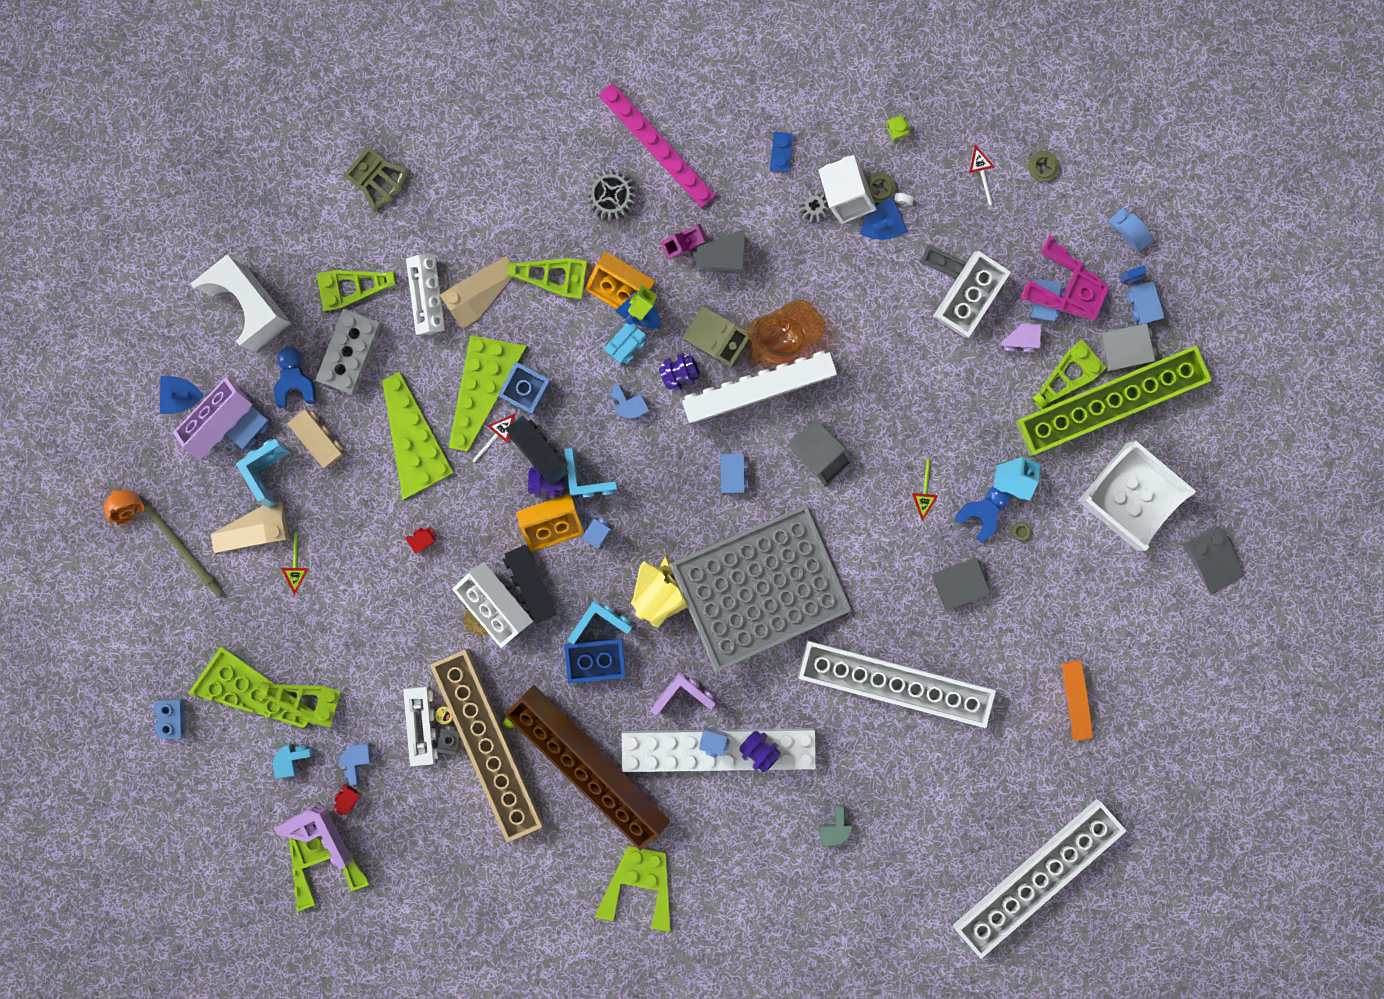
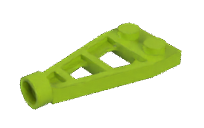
M563 258L522 263L509 262L507 277L518 278L562 297L582 299L587 261ZM516 267L519 268V273L515 274ZM530 268H544L543 280L531 278L529 276ZM563 268L565 270L563 285H556L549 281L548 272L551 269Z
M333 270L317 273L324 312L345 308L388 287L397 286L394 271L379 273ZM373 278L375 286L372 289L362 291L360 279ZM341 280L354 281L356 291L347 297L341 296L339 282Z
M1081 339L1065 353L1040 391L1032 397V401L1042 410L1051 401L1093 381L1107 367ZM1070 362H1075L1083 371V375L1075 380H1069L1064 373ZM1057 377H1060L1066 383V387L1059 392H1054L1051 388V383Z
M262 682L258 697L271 701L311 724L330 729L341 691L325 686L273 685ZM269 689L272 690V693L270 695H268ZM284 691L297 694L294 704L281 700V695ZM302 696H317L318 702L313 712H309L300 706L299 702Z

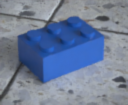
M623 638L576 642L574 645L572 643L564 644L568 683L626 678Z

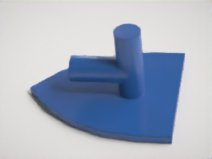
M892 197L876 206L877 210L867 215L860 234L871 239L886 240L908 232Z
M638 290L615 310L626 319L629 325L635 323L646 328L660 329V318L654 305L642 320L628 312L631 306L629 301L635 293L637 294Z
M175 376L160 377V414H174L186 411L204 397L195 385L183 378Z

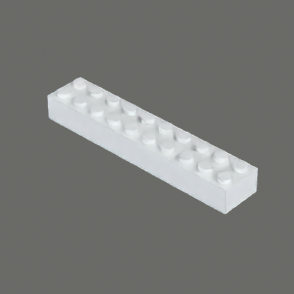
M809 640L806 643L798 674V679L983 728L987 727L996 692L988 687Z
M814 728L718 730L727 733L730 743L727 752L723 751L722 756L718 755L717 758L706 755V751L699 750L703 730L622 731V772L755 770L752 768L755 762L751 758L745 761L742 758L743 754L740 752V746L754 731H758L761 734L765 732L768 735L765 740L770 745L776 742L779 745L777 749L781 752V756L769 770L815 769Z
M1096 799L954 923L953 927L982 959L1121 837L1126 830L1102 802Z

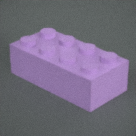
M225 377L180 424L173 434L182 448L200 461L209 454L211 448L223 439L225 433L232 429L243 415L249 412L253 404L238 386Z

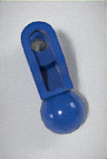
M292 347L283 348L277 356L278 365L283 370H280L281 377L273 388L277 406L280 409L287 406V394L293 388H297L302 392L306 403L314 404L316 402L314 382L305 376L302 367H299L301 364L300 353Z
M992 486L987 493V498L984 497L978 502L971 501L966 503L957 513L954 520L958 523H963L971 516L979 517L982 520L983 527L976 537L982 543L996 530V517L1001 511L999 508L1006 507L1010 503L1012 495L1008 492H1000Z

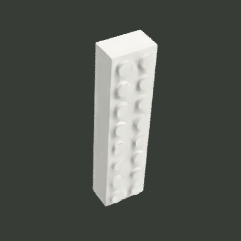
M824 351L813 354L811 359L807 360L806 357L796 359L792 365L788 366V363L776 366L774 371L770 372L769 369L758 372L756 377L752 378L751 375L740 378L738 383L733 384L732 381L721 384L722 388L715 390L714 387L703 390L701 395L696 396V393L685 396L682 404L689 425L835 377L837 373L830 352L825 354Z

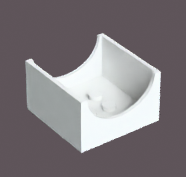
M228 254L190 283L194 289L201 290L212 297L221 292H232L236 296L245 316L243 332L236 340L239 346L257 352L292 324L247 266Z
M1137 441L1127 442L1078 502L1135 550L1146 551L1150 547L1149 543L1159 527L1183 501L1192 496L1196 491Z

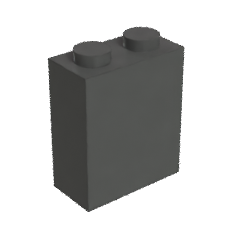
M973 558L932 574L945 610H950L990 595L991 585L988 578L984 579L982 572L985 570L981 560L978 561L977 558Z

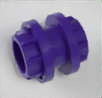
M680 353L677 355L678 360L675 362L670 358L664 360V364L660 366L659 372L667 389L678 391L682 389L681 383L687 382L689 386L695 384V380L699 378L700 372L691 354L684 355V353Z
M531 467L529 469L528 492L535 494V498H541V493H550V499H555V495L563 494L564 477L550 487L535 468Z
M754 731L740 746V752L743 754L742 758L745 761L751 758L755 762L752 767L756 771L760 769L762 772H766L779 759L781 752L777 749L779 745L776 742L770 745L765 741L768 735L765 732L761 734L758 731Z

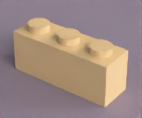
M304 409L287 425L322 468L327 469L344 455L341 451L344 448L337 440L333 441L330 438L331 432L325 425L321 427L317 422L319 417L313 410L309 412Z

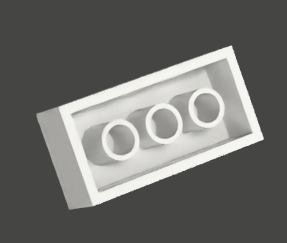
M975 251L933 317L963 337H970L1011 272L980 251Z
M485 562L473 569L452 588L500 648L533 622L528 613L523 610L517 600L509 593L504 584L499 581Z

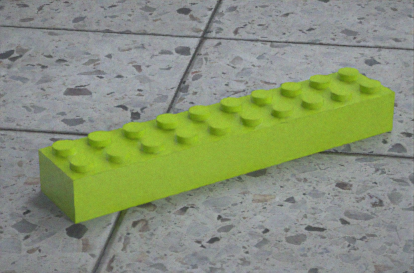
M1195 345L1015 420V423L1029 456H1033L1212 380L1199 349Z

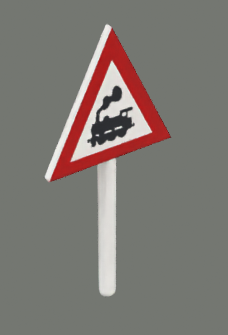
M975 144L969 174L980 171L988 203L991 206L993 203L984 170L995 168V166Z
M515 414L487 425L496 434L473 459L474 463L498 436L508 444L509 435L505 428L514 422Z

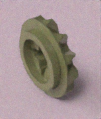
M1039 151L1030 158L1028 170L1031 177L1037 181L1046 182L1053 179L1058 173L1059 162L1051 152ZM1047 159L1046 166L1049 169H1045L1042 173H1040L1041 167L1037 164H1042L1043 161Z
M875 173L866 181L874 203H881L893 197L895 182L888 174ZM882 181H884L883 188L886 191H881L878 195H876L877 189L873 185L879 186V184L882 183Z

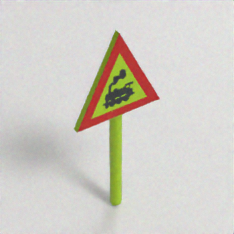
M927 458L923 494L911 493L922 521L939 496L927 494L930 458Z
M294 532L293 568H281L295 596L309 569L297 568V532Z

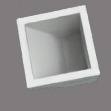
M854 155L844 157L840 161L827 164L823 168L818 169L829 208L841 224L877 210L860 163Z

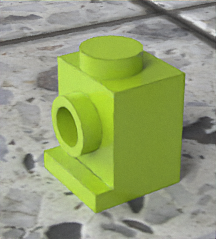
M902 115L887 120L886 127L892 142L910 136L909 123Z
M641 285L637 294L635 293L629 301L631 306L628 312L642 320L653 307L658 295Z

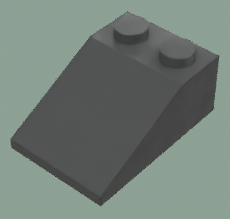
M1214 526L1182 544L1210 594L1217 592L1244 576L1231 543L1221 526Z

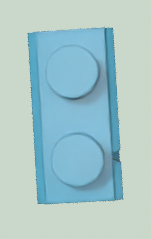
M626 323L606 345L604 350L620 365L623 363L628 364L634 357L632 355L636 348L640 350L647 341L644 339L647 336L634 324L629 325Z

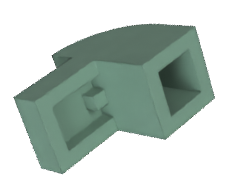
M835 805V824H820L821 846L840 845L850 836L852 825L844 824V821H847V809H844L843 805Z

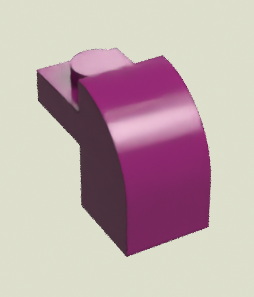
M696 224L682 233L666 238L660 244L669 260L697 249L698 246L706 243L708 239L701 224Z

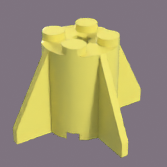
M666 557L659 568L646 561L641 564L634 596L631 604L636 609L635 615L641 620H648L656 628L666 618L687 608L684 596L669 565L670 561Z

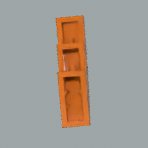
M1077 660L1061 663L1072 738L1074 741L1093 738L1082 662Z

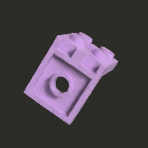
M679 672L653 704L650 711L657 715L680 686L710 710L716 704L714 700L715 695L707 689L703 691L699 688L700 683L694 678L690 677L688 679Z

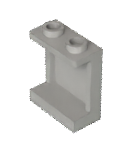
M1147 323L1099 334L1107 372L1155 361L1157 353L1155 346L1151 344L1152 330L1148 327Z

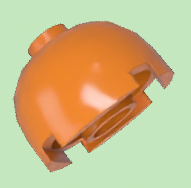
M126 489L114 490L104 503V513L111 525H113L112 522H116L117 525L127 524L134 520L131 517L139 511L143 513L145 509L138 494Z

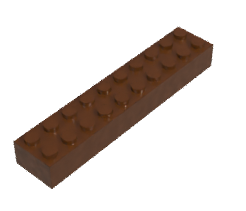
M535 685L504 714L640 851L658 837L671 822Z

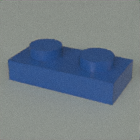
M774 131L770 161L771 171L789 172L792 133Z
M1143 265L1119 275L1121 283L1127 281V284L1139 281L1143 278L1142 275L1147 273L1146 267Z

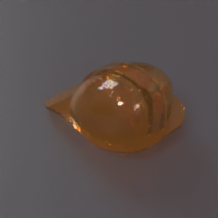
M804 300L790 302L774 312L754 319L747 329L752 349L749 360L754 366L761 362L769 366H778L790 362L821 338L825 330V321L811 304Z

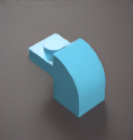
M288 744L281 748L273 760L275 779L298 774L295 760L313 756L312 747L307 748L306 745L297 746L295 751H293L292 744Z

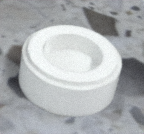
M895 193L894 202L903 205L913 204V196Z

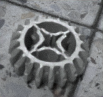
M612 168L610 169V174H607L605 169L602 170L603 176H600L597 172L595 174L597 180L590 178L593 185H586L587 189L591 190L585 192V196L591 197L586 200V203H593L589 207L590 211L596 208L594 215L597 216L601 212L602 220L605 219L606 215H608L609 221H612V215H615L616 220H619V213L626 217L624 210L626 209L631 212L632 208L628 205L636 204L634 200H631V198L637 197L636 193H631L636 190V187H629L633 180L625 181L628 177L626 173L620 177L621 170H618L616 175H614ZM616 180L622 184L611 187L605 181ZM601 185L604 193L596 201L595 192L597 187ZM607 189L612 193L614 191L616 192V194H614L615 201L611 197H606V195H608ZM624 189H626L627 197L625 202L621 205L618 200V195L622 193ZM610 202L616 209L609 210L600 205Z

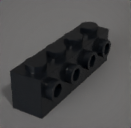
M523 415L507 426L505 430L515 445L551 487L569 473L565 467L568 463L562 455L559 457L556 455L557 450L553 444H547V438L542 431L538 433L535 423L531 419L528 421Z
M526 544L505 553L506 558L502 560L506 569L511 568L513 576H510L514 586H519L521 593L518 595L522 604H527L529 611L526 612L535 624H538L557 615Z

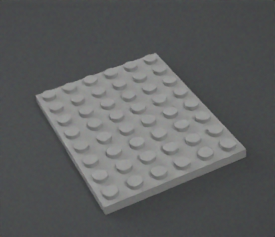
M807 505L669 564L715 672L851 611Z

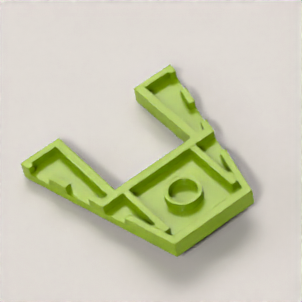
M321 835L308 842L289 838L297 912L316 905L303 868L330 859L331 854L328 849L324 848L321 842ZM351 856L352 861L342 869L352 892L370 885V882Z
M628 845L595 914V918L614 921L620 885L636 886L658 891L651 929L670 932L666 852L643 848L640 851L636 846Z

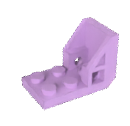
M315 805L274 828L279 836L305 842L321 835V842L324 848L329 850L331 854L330 860L334 867L337 866L338 870L346 867L352 861L326 808Z

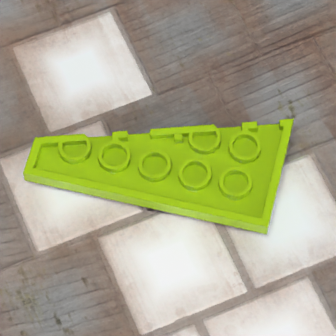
M470 335L449 448L469 451L499 397L498 394L515 362H519L527 346Z
M397 372L382 382L402 499L404 500L454 472L401 373Z
M223 646L219 648L188 692L190 695H196L210 701L213 700L301 728H305L309 723L271 701L258 697L262 682L273 685L277 684ZM269 689L268 695L272 693L271 689ZM284 691L281 695V700L294 704L296 697ZM302 701L299 702L303 709L309 712L314 711Z

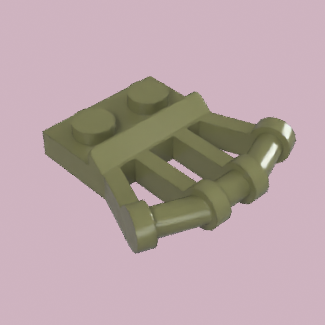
M368 146L344 173V176L363 191L373 212H376L378 208L385 204L392 203L398 192L401 193L406 176L409 175L410 170L387 162ZM385 167L400 172L396 182L382 171ZM378 175L393 186L388 193L374 182ZM371 185L384 197L374 202L367 190L368 186Z

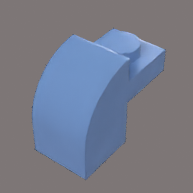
M1121 209L1108 220L1111 227L1121 233L1125 242L1138 253L1153 241L1147 227L1133 213L1129 214L1124 209Z
M618 384L611 387L613 392L610 394L614 402H619L620 404L613 409L621 417L636 419L649 412L641 394L626 400Z
M370 742L355 744L346 749L340 757L339 767L347 766L344 773L345 780L349 781V785L359 783L358 765L372 762Z

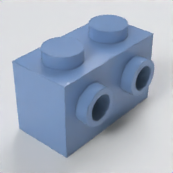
M184 698L157 700V704L154 705V714L157 715L155 734L158 735V739H181L185 737Z
M704 727L699 750L706 751V755L717 758L718 755L722 756L723 751L727 752L730 739L727 738V733Z

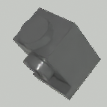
M446 725V728H441L437 752L451 755L458 753L460 734L456 726ZM446 737H451L452 743H447Z

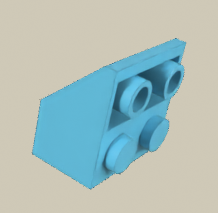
M1020 457L997 465L993 487L997 488L1000 492H1008L1019 499L1030 501L1039 482L1040 463Z

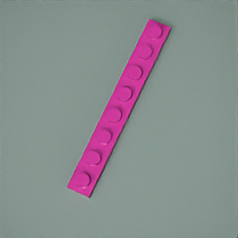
M613 83L598 95L701 209L716 196Z

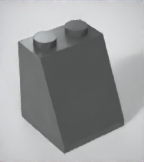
M740 230L697 247V252H693L692 266H696V271L742 274L745 230Z
M817 419L807 423L804 430L798 435L793 436L790 443L787 444L791 451L825 487L854 462L847 450Z

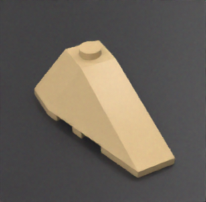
M507 256L440 294L462 329L477 321L512 279L507 277L508 264L510 262Z
M278 502L271 508L263 505L212 533L211 539L214 553L290 539L283 502Z

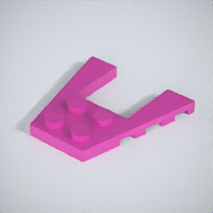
M1049 236L1040 254L1073 271L1065 292L1061 298L1029 280L1020 299L1094 320L1100 311L1109 286L1092 271L1088 272L1082 266L1083 263L1078 259H1073L1067 253V249L1062 245H1057L1053 241V237Z

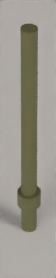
M146 506L144 509L202 578V583L208 586L217 597L220 596L223 591L214 582L213 576L203 569L152 506Z

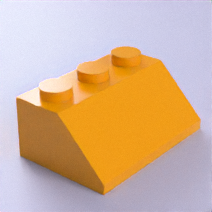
M605 252L596 264L585 291L617 309L635 291L639 290L641 285L651 290L655 280Z
M570 494L516 512L520 529L531 553L579 537L585 533Z

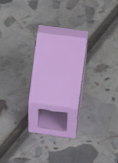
M1019 325L999 343V347L1004 348V351L1014 352L1015 348L1023 349V352L1034 353V349L1040 348L1041 325Z

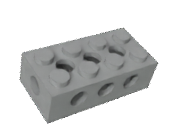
M343 309L315 381L355 396L382 324ZM355 330L360 331V336L357 339L352 338V333ZM348 348L353 349V354L350 357L345 355V351ZM344 365L346 372L343 375H339L338 369Z

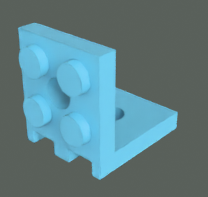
M277 439L266 441L263 447L247 453V457L236 463L257 501L268 508L275 506L276 503L258 472L290 453L287 446Z
M573 448L564 449L566 462L568 463L570 495L583 494V498L595 497L597 492H602V495L614 494V490H618L617 482L579 486L575 451Z
M595 600L567 641L574 645L595 613L627 634L633 625L630 624L631 620L623 614L621 617L614 613L616 610L610 605L605 604L603 606Z

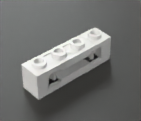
M435 254L416 255L407 258L406 263L416 335L445 331ZM413 267H418L419 273L415 274V277H419L418 280H414ZM424 310L423 313H420V316L425 317V321L420 323L419 311Z
M429 686L405 688L403 691L410 766L434 764L435 759H438L437 747L434 748V740L437 739L436 728L432 729V721H435V712L430 706V702H433V691L429 690ZM421 699H423L422 723L424 742H427V752L425 749L426 743H419L417 745V754L416 742L418 741L416 710H413V708H421Z

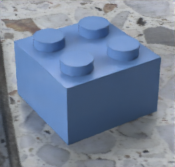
M515 362L498 396L534 415L551 380Z

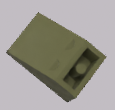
M702 306L682 339L731 369L750 339L751 334Z

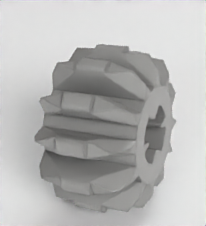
M811 190L807 192L808 197L803 194L801 196L803 201L798 202V205L803 207L798 210V213L805 212L802 219L810 216L809 223H812L813 217H815L818 223L820 222V216L824 219L827 217L825 212H829L830 208L825 206L828 205V201H823L826 196L825 193L819 197V190L815 191V195H812ZM813 202L817 203L816 206L819 205V208H816L815 211L811 210L812 207H809Z

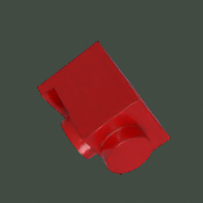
M430 526L425 530L423 528L416 530L412 533L414 537H405L414 553L418 554L436 542L435 537L437 534Z
M344 784L341 788L344 792L340 791L334 799L336 804L333 810L340 815L349 814L362 794L348 784Z

